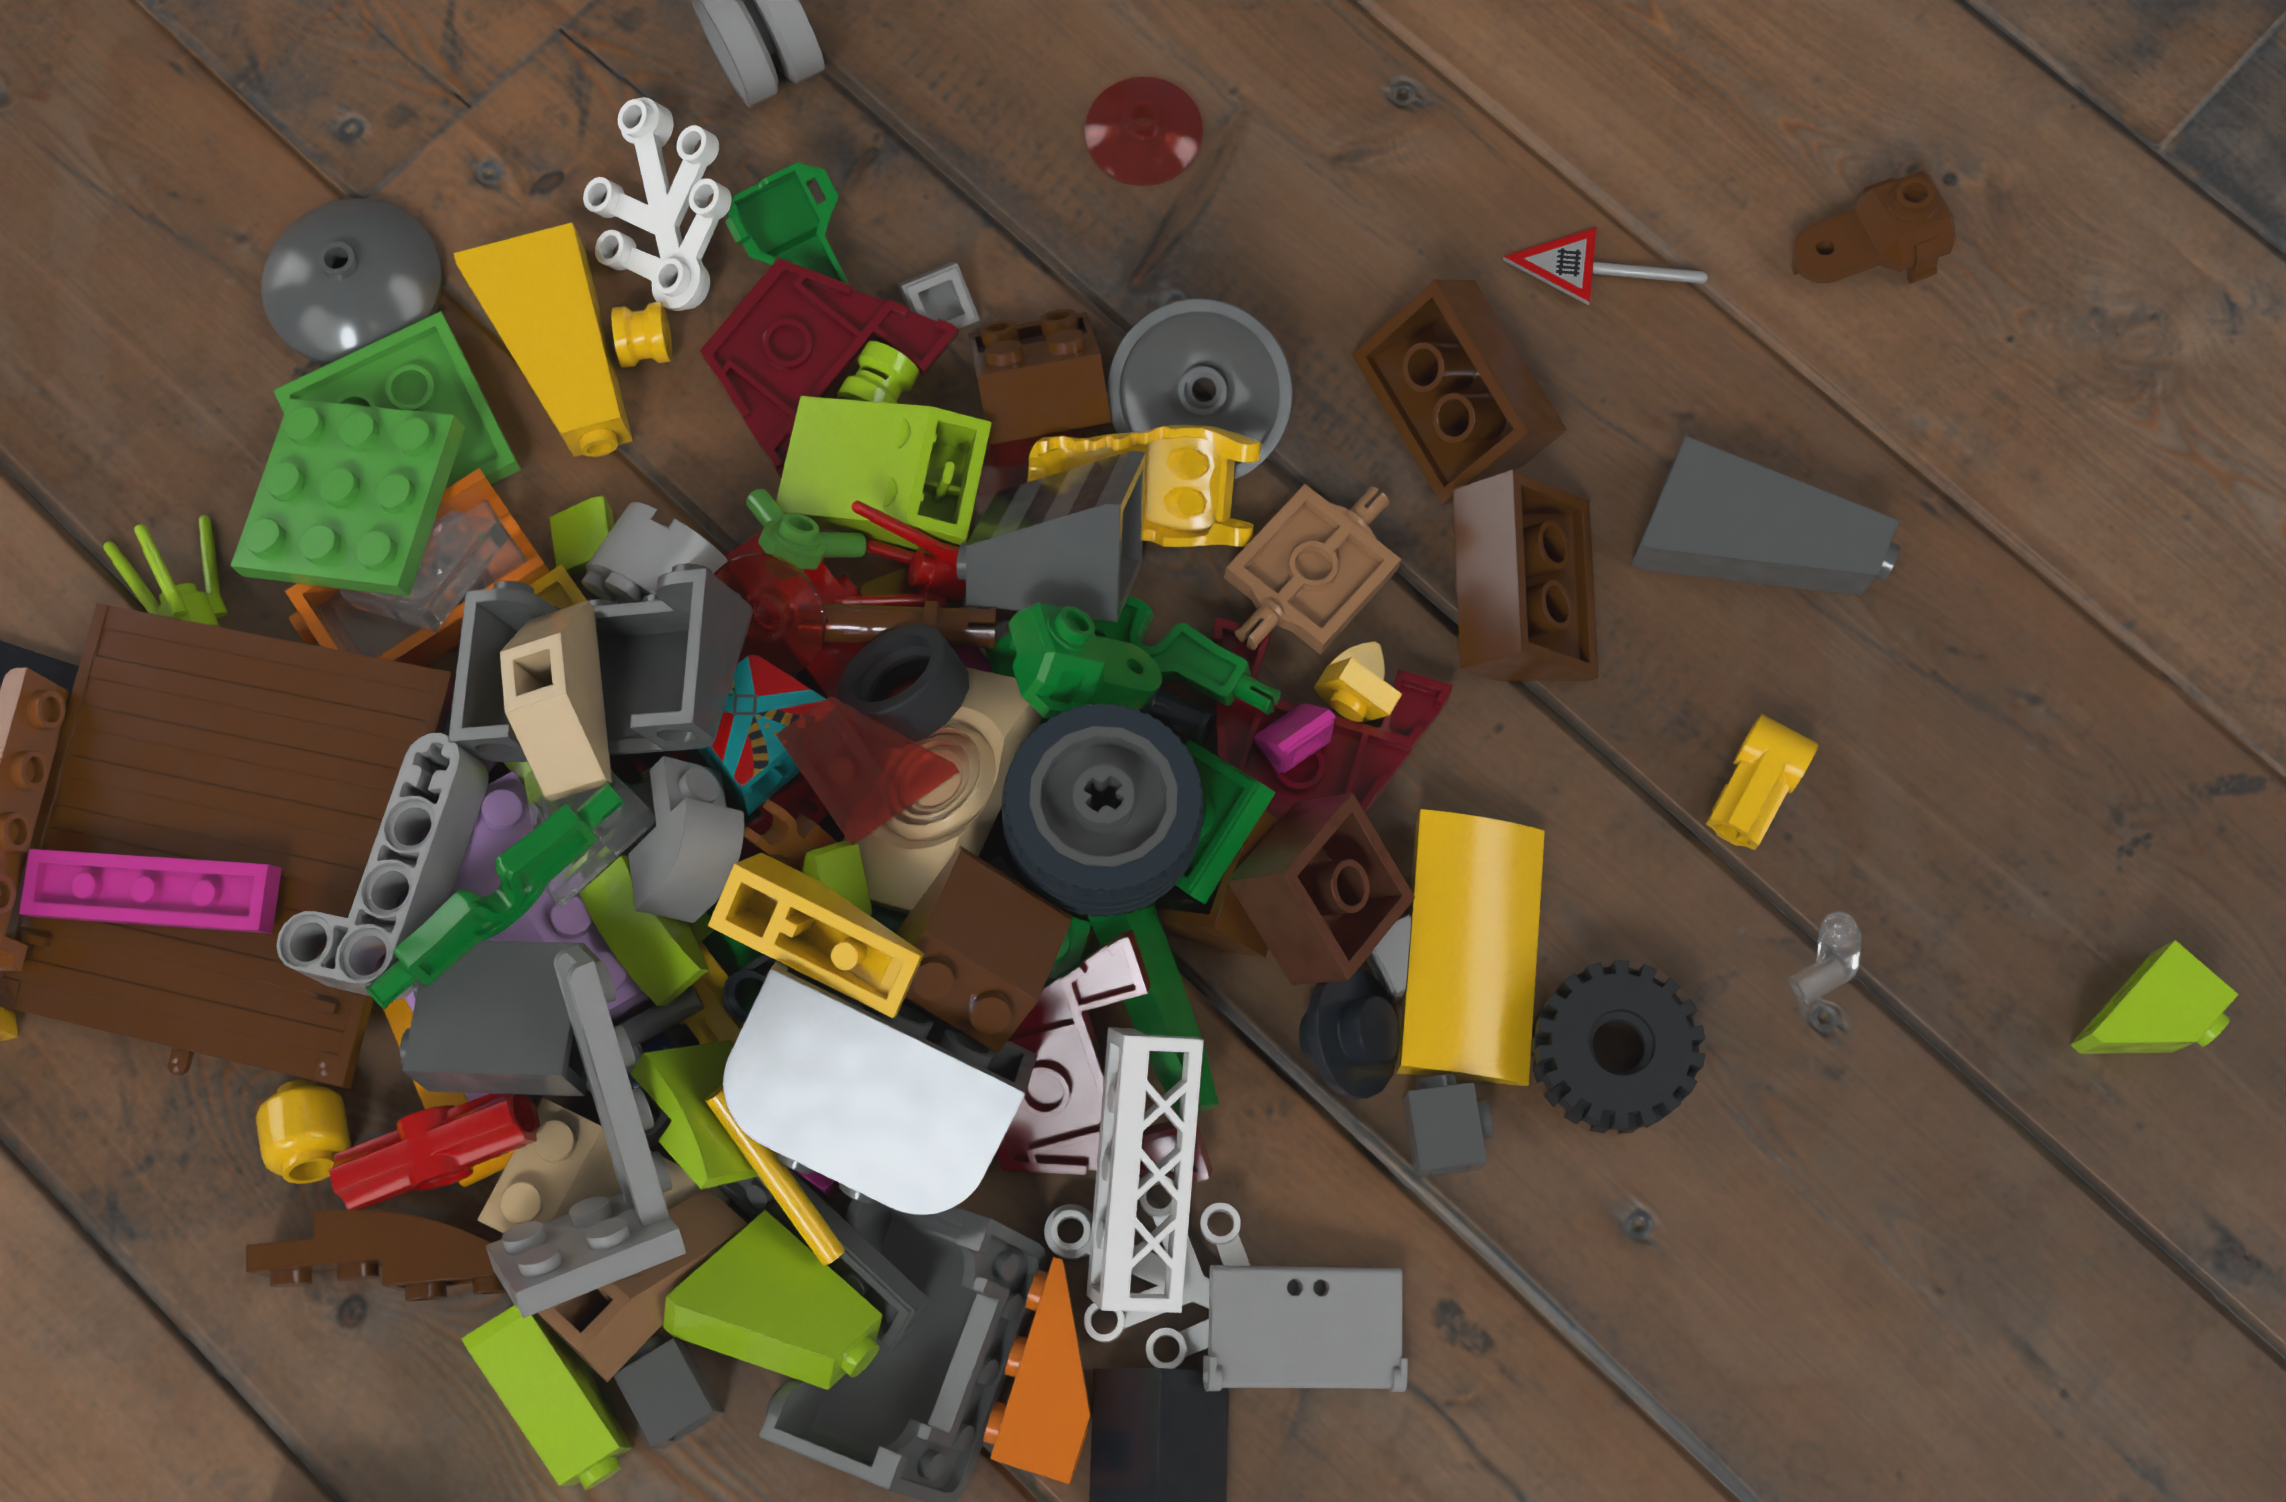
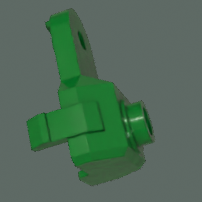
M796 162L731 196V206L727 212L728 219L725 223L736 244L744 247L750 259L772 266L780 258L848 284L846 276L825 237L832 212L839 199L825 169ZM814 179L825 198L824 201L818 204L808 188Z
M1038 602L1020 609L1008 623L1012 635L1009 646L1011 650L1017 651L1012 667L1021 697L1043 718L1055 717L1063 711H1070L1071 708L1083 707L1086 703L1095 705L1102 703V705L1115 704V706L1120 707L1123 705L1128 706L1130 709L1140 710L1162 684L1160 668L1147 652L1128 642L1095 635V626L1088 613L1077 607L1065 606L1062 608Z

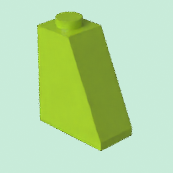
M764 1210L666 1295L663 1328L673 1337L829 1390L846 1373L851 1378L858 1376L875 1358L880 1349L876 1341L883 1315L828 1265L823 1266L806 1245L768 1211Z
M513 1305L461 1338L468 1352L559 1486H575L581 1482L584 1489L588 1490L607 1480L622 1468L617 1458L633 1449L629 1439L584 1360L563 1342L538 1313L523 1318L516 1306Z

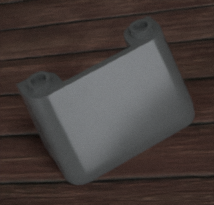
M850 1198L845 1206L843 1219L930 1300L907 1339L894 1350L888 1348L877 1338L876 1343L880 1346V1349L872 1362L858 1376L851 1378L846 1373L829 1390L794 1378L778 1388L768 1402L766 1419L759 1437L893 1492L926 1502H955L965 1491L984 1443L983 1438L992 1408L996 1401L999 1402L1008 1375H1005L1004 1372L1016 1335H1024L1032 1310L1025 1308L1036 1270L1046 1271L1047 1258L1045 1250L1038 1242L991 1218L957 1207L935 1214L918 1215L895 1210L878 1201L874 1204H866Z

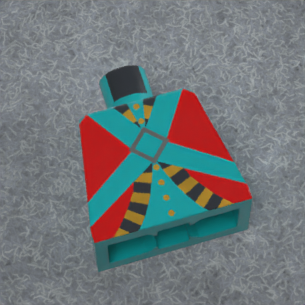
M749 655L737 664L713 745L699 748L698 751L711 768L721 771L724 787L739 808L748 816L840 739L837 708L830 701L759 655Z

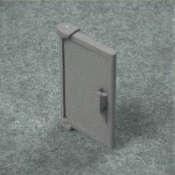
M1211 1265L1208 1355H1203V1384L1205 1391H1221L1222 1388L1388 1389L1389 1392H1405L1407 1388L1408 1358L1402 1357V1269ZM1321 1279L1322 1281H1324L1326 1288L1325 1292L1322 1295L1318 1296L1323 1291V1283L1320 1281Z

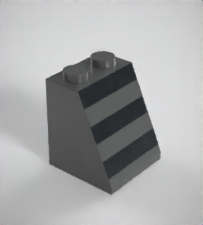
M1130 451L996 492L984 515H977L973 534L969 541H963L959 548L957 577L958 579L966 580V604L1017 611L1038 602L1062 608L1074 606L1088 613L1092 620L1117 622L1142 566L1146 452Z

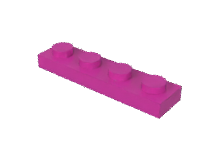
M29 849L19 914L38 918L272 934L282 868L257 863Z

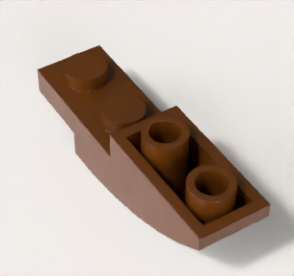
M358 1209L314 1211V1238L246 1245V1272L270 1277V1287L311 1285L312 1273L337 1271V1280L375 1279L380 1277L379 1266H382L383 1286L405 1291V1301L447 1298V1287L469 1284L473 1285L474 1295L507 1293L492 1268L486 1245L493 1243L492 1241L460 1228L423 1217L389 1211Z

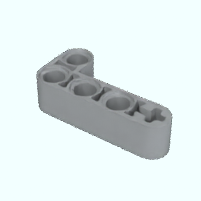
M442 733L424 735L409 747L402 762L348 918L317 911H303L293 915L284 923L277 939L278 956L284 965L328 987L371 996L365 987L373 983L399 960L393 953V950L422 926L451 896L488 786L489 775L487 767L479 758L471 755L455 742L449 743V736ZM431 826L427 837L419 843L422 833ZM409 889L405 901L397 907L400 896ZM327 940L325 949L317 957L319 948ZM386 953V959L382 967L375 972V966L379 958ZM413 984L395 1000L404 998L412 993Z

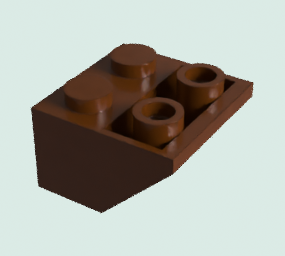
M1057 309L1043 314L1038 321L1016 324L1012 320H997L983 325L978 332L968 333L984 419L992 422L989 433L990 445L1111 423L1101 354L1087 312L1076 313L1072 309Z

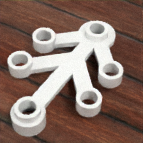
M649 98L632 99L626 102L620 109L618 126L623 137L635 145L648 205L625 195L620 185L604 177L594 178L588 183L584 191L583 201L585 207L591 212L604 218L616 216L654 234L660 258L636 249V243L631 237L616 230H607L600 235L595 245V256L600 263L618 271L628 269L651 280L653 296L657 302H663V307L672 311L693 309L704 301L710 288V276L701 259L719 219L727 214L732 201L728 188L712 179H701L706 167L715 160L718 154L719 142L714 134L700 126L691 125L685 128L677 140V152L683 161L670 188L661 148L667 143L673 131L674 122L672 114L666 107ZM701 140V145L699 149L695 152V147L697 143ZM607 192L606 199L601 203L604 194ZM714 193L712 202L707 206L708 198ZM690 205L696 215L684 240H682L680 225ZM619 244L618 251L613 256L614 249Z
M1166 1177L1173 1185V1180ZM1146 1192L1139 1198L1140 1205L1148 1215L1153 1217L1157 1228L1171 1215L1172 1201L1165 1208H1153L1146 1200ZM1214 1203L1207 1207L1201 1216L1200 1228L1203 1236L1210 1243L1216 1244L1223 1265L1251 1266L1238 1234L1241 1226L1238 1212L1227 1203ZM1067 1204L1058 1207L1049 1215L1045 1223L1044 1235L1049 1248L1055 1255L1065 1260H1078L1086 1255H1090L1093 1220L1091 1212L1080 1205ZM1215 1212L1227 1213L1233 1220V1229L1228 1235L1216 1236L1208 1229V1219ZM1066 1219H1076L1084 1227L1083 1236L1075 1243H1065L1058 1236L1059 1226ZM1169 1235L1162 1240L1164 1249L1167 1253ZM1188 1236L1182 1306L1194 1302L1209 1309L1210 1279L1203 1275ZM1151 1252L1132 1268L1131 1274L1157 1285L1141 1292V1294H1164L1167 1265L1158 1255ZM1093 1303L1085 1312L1084 1326L1087 1333L1094 1340L1104 1343L1111 1342L1121 1335L1123 1329L1166 1312L1114 1311L1118 1318L1116 1328L1109 1334H1099L1093 1329L1091 1321L1094 1313L1100 1308ZM1209 1319L1180 1332L1171 1328H1161L1153 1332L1146 1343V1354L1150 1363L1156 1368L1175 1369L1182 1364L1185 1357L1207 1349L1209 1342ZM1164 1336L1174 1338L1180 1347L1178 1357L1168 1363L1159 1361L1153 1354L1154 1343Z

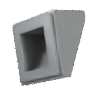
M956 262L946 263L898 283L902 297L911 312L935 321L938 319L952 323L958 329L980 320Z
M1410 915L1397 920L1366 958L1375 978L1381 983L1392 1004L1401 1001L1406 989L1411 932Z

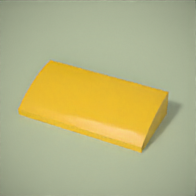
M1420 809L1415 826L1411 891L1415 899L1409 905L1411 932L1406 989L1402 997L1397 1074L1427 1077L1453 1074L1457 1080L1517 1086L1529 1085L1544 830L1492 818Z

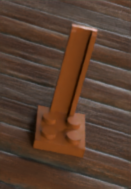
M27 667L11 669L5 675L0 689V971H22L28 949L27 945L5 935L71 692Z

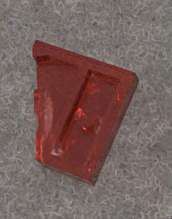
M832 696L776 734L852 846L869 837L961 773L951 761L913 742Z

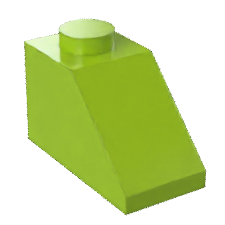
M2174 940L2152 952L2070 1045L2080 1054L2173 1053L2194 1043L2205 1047L2230 1022V1018L2223 1012L2239 994L2179 942Z

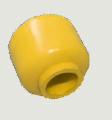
M302 1079L283 1084L277 1089L276 1094L271 1095L260 1105L256 1114L262 1160L268 1170L283 1176V1179L289 1183H312L329 1177V1170L334 1164V1154L351 1148L346 1109L341 1095L328 1087L318 1086L314 1081Z

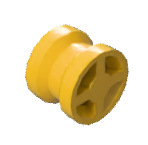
M663 302L649 303L644 310L632 311L626 306L612 308V332L616 354L622 368L635 367L640 360L650 358L657 363L672 362L671 332Z

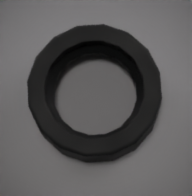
M925 624L900 626L881 634L864 646L847 664L838 683V701L869 743L883 748L905 747L929 737L947 724L959 710L969 690V672L938 628ZM924 671L913 685L900 694L883 701L899 683L910 676Z

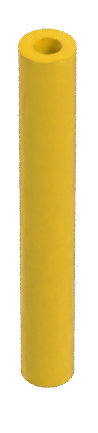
M723 1086L717 1088L706 1097L705 1102L821 1264L825 1266L838 1259L845 1251L844 1246L786 1165L779 1161L776 1156L777 1153L754 1141L737 1125L727 1107Z

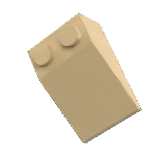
M543 1098L537 1108L541 1125L537 1129V1141L514 1151L478 1221L505 1233L510 1228L522 1223L538 1221L543 1224L569 1214V1209L581 1200L595 1196L610 1198L622 1193L602 1126ZM663 1157L672 1183V1190L663 1193L667 1210L703 1189L697 1186L681 1166ZM719 1187L707 1188L728 1206L731 1199Z

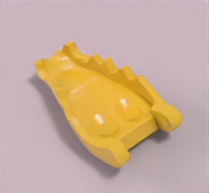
M1199 425L1160 426L1144 431L1108 434L1092 438L1042 437L1034 444L1029 455L1027 483L1130 451L1146 452L1142 541H1151L1163 547L1207 545L1246 547L1253 539L1254 525L1250 522L1230 518L1235 461L1245 463L1258 462L1260 460L1262 442L1217 427Z

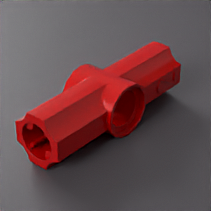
M489 1093L459 1106H438L412 1113L397 1121L398 1130L367 1140L360 1145L334 1154V1164L329 1170L334 1193L339 1195L344 1201L348 1210H362L411 1190H429L459 1182L473 1174L472 1166L536 1142L537 1129L541 1126L536 1106L526 1094Z

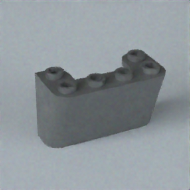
M690 563L675 565L672 567V572L659 576L656 594L644 596L642 602L619 604L603 599L589 600L588 602L594 606L609 755L690 750L713 745L753 614L751 605L741 598L739 593L733 591L716 577L709 568ZM500 581L494 584L493 589L466 591L448 742H455L471 755L480 759L495 762H528L505 714L500 651L528 620L561 609L552 606L543 598L535 595L534 589L530 585L517 581Z

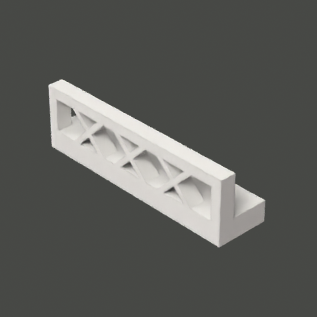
M1108 1027L1086 1294L1102 1311L1182 1312L1204 1041L1199 1037L1148 1035L1134 1028ZM1149 1051L1184 1052L1182 1079L1161 1097L1147 1080ZM1147 1093L1155 1104L1145 1112ZM1180 1098L1178 1117L1170 1106ZM1164 1113L1177 1129L1176 1147L1155 1165L1142 1149L1143 1131ZM1140 1162H1142L1149 1172L1139 1180ZM1174 1167V1180L1172 1185V1183L1166 1178L1165 1174ZM1156 1182H1159L1172 1197L1171 1215L1149 1233L1136 1217L1137 1200ZM1136 1229V1231L1142 1236L1143 1240L1134 1248V1236ZM1169 1235L1167 1253L1159 1243ZM1151 1250H1154L1167 1265L1164 1294L1130 1293L1132 1268Z

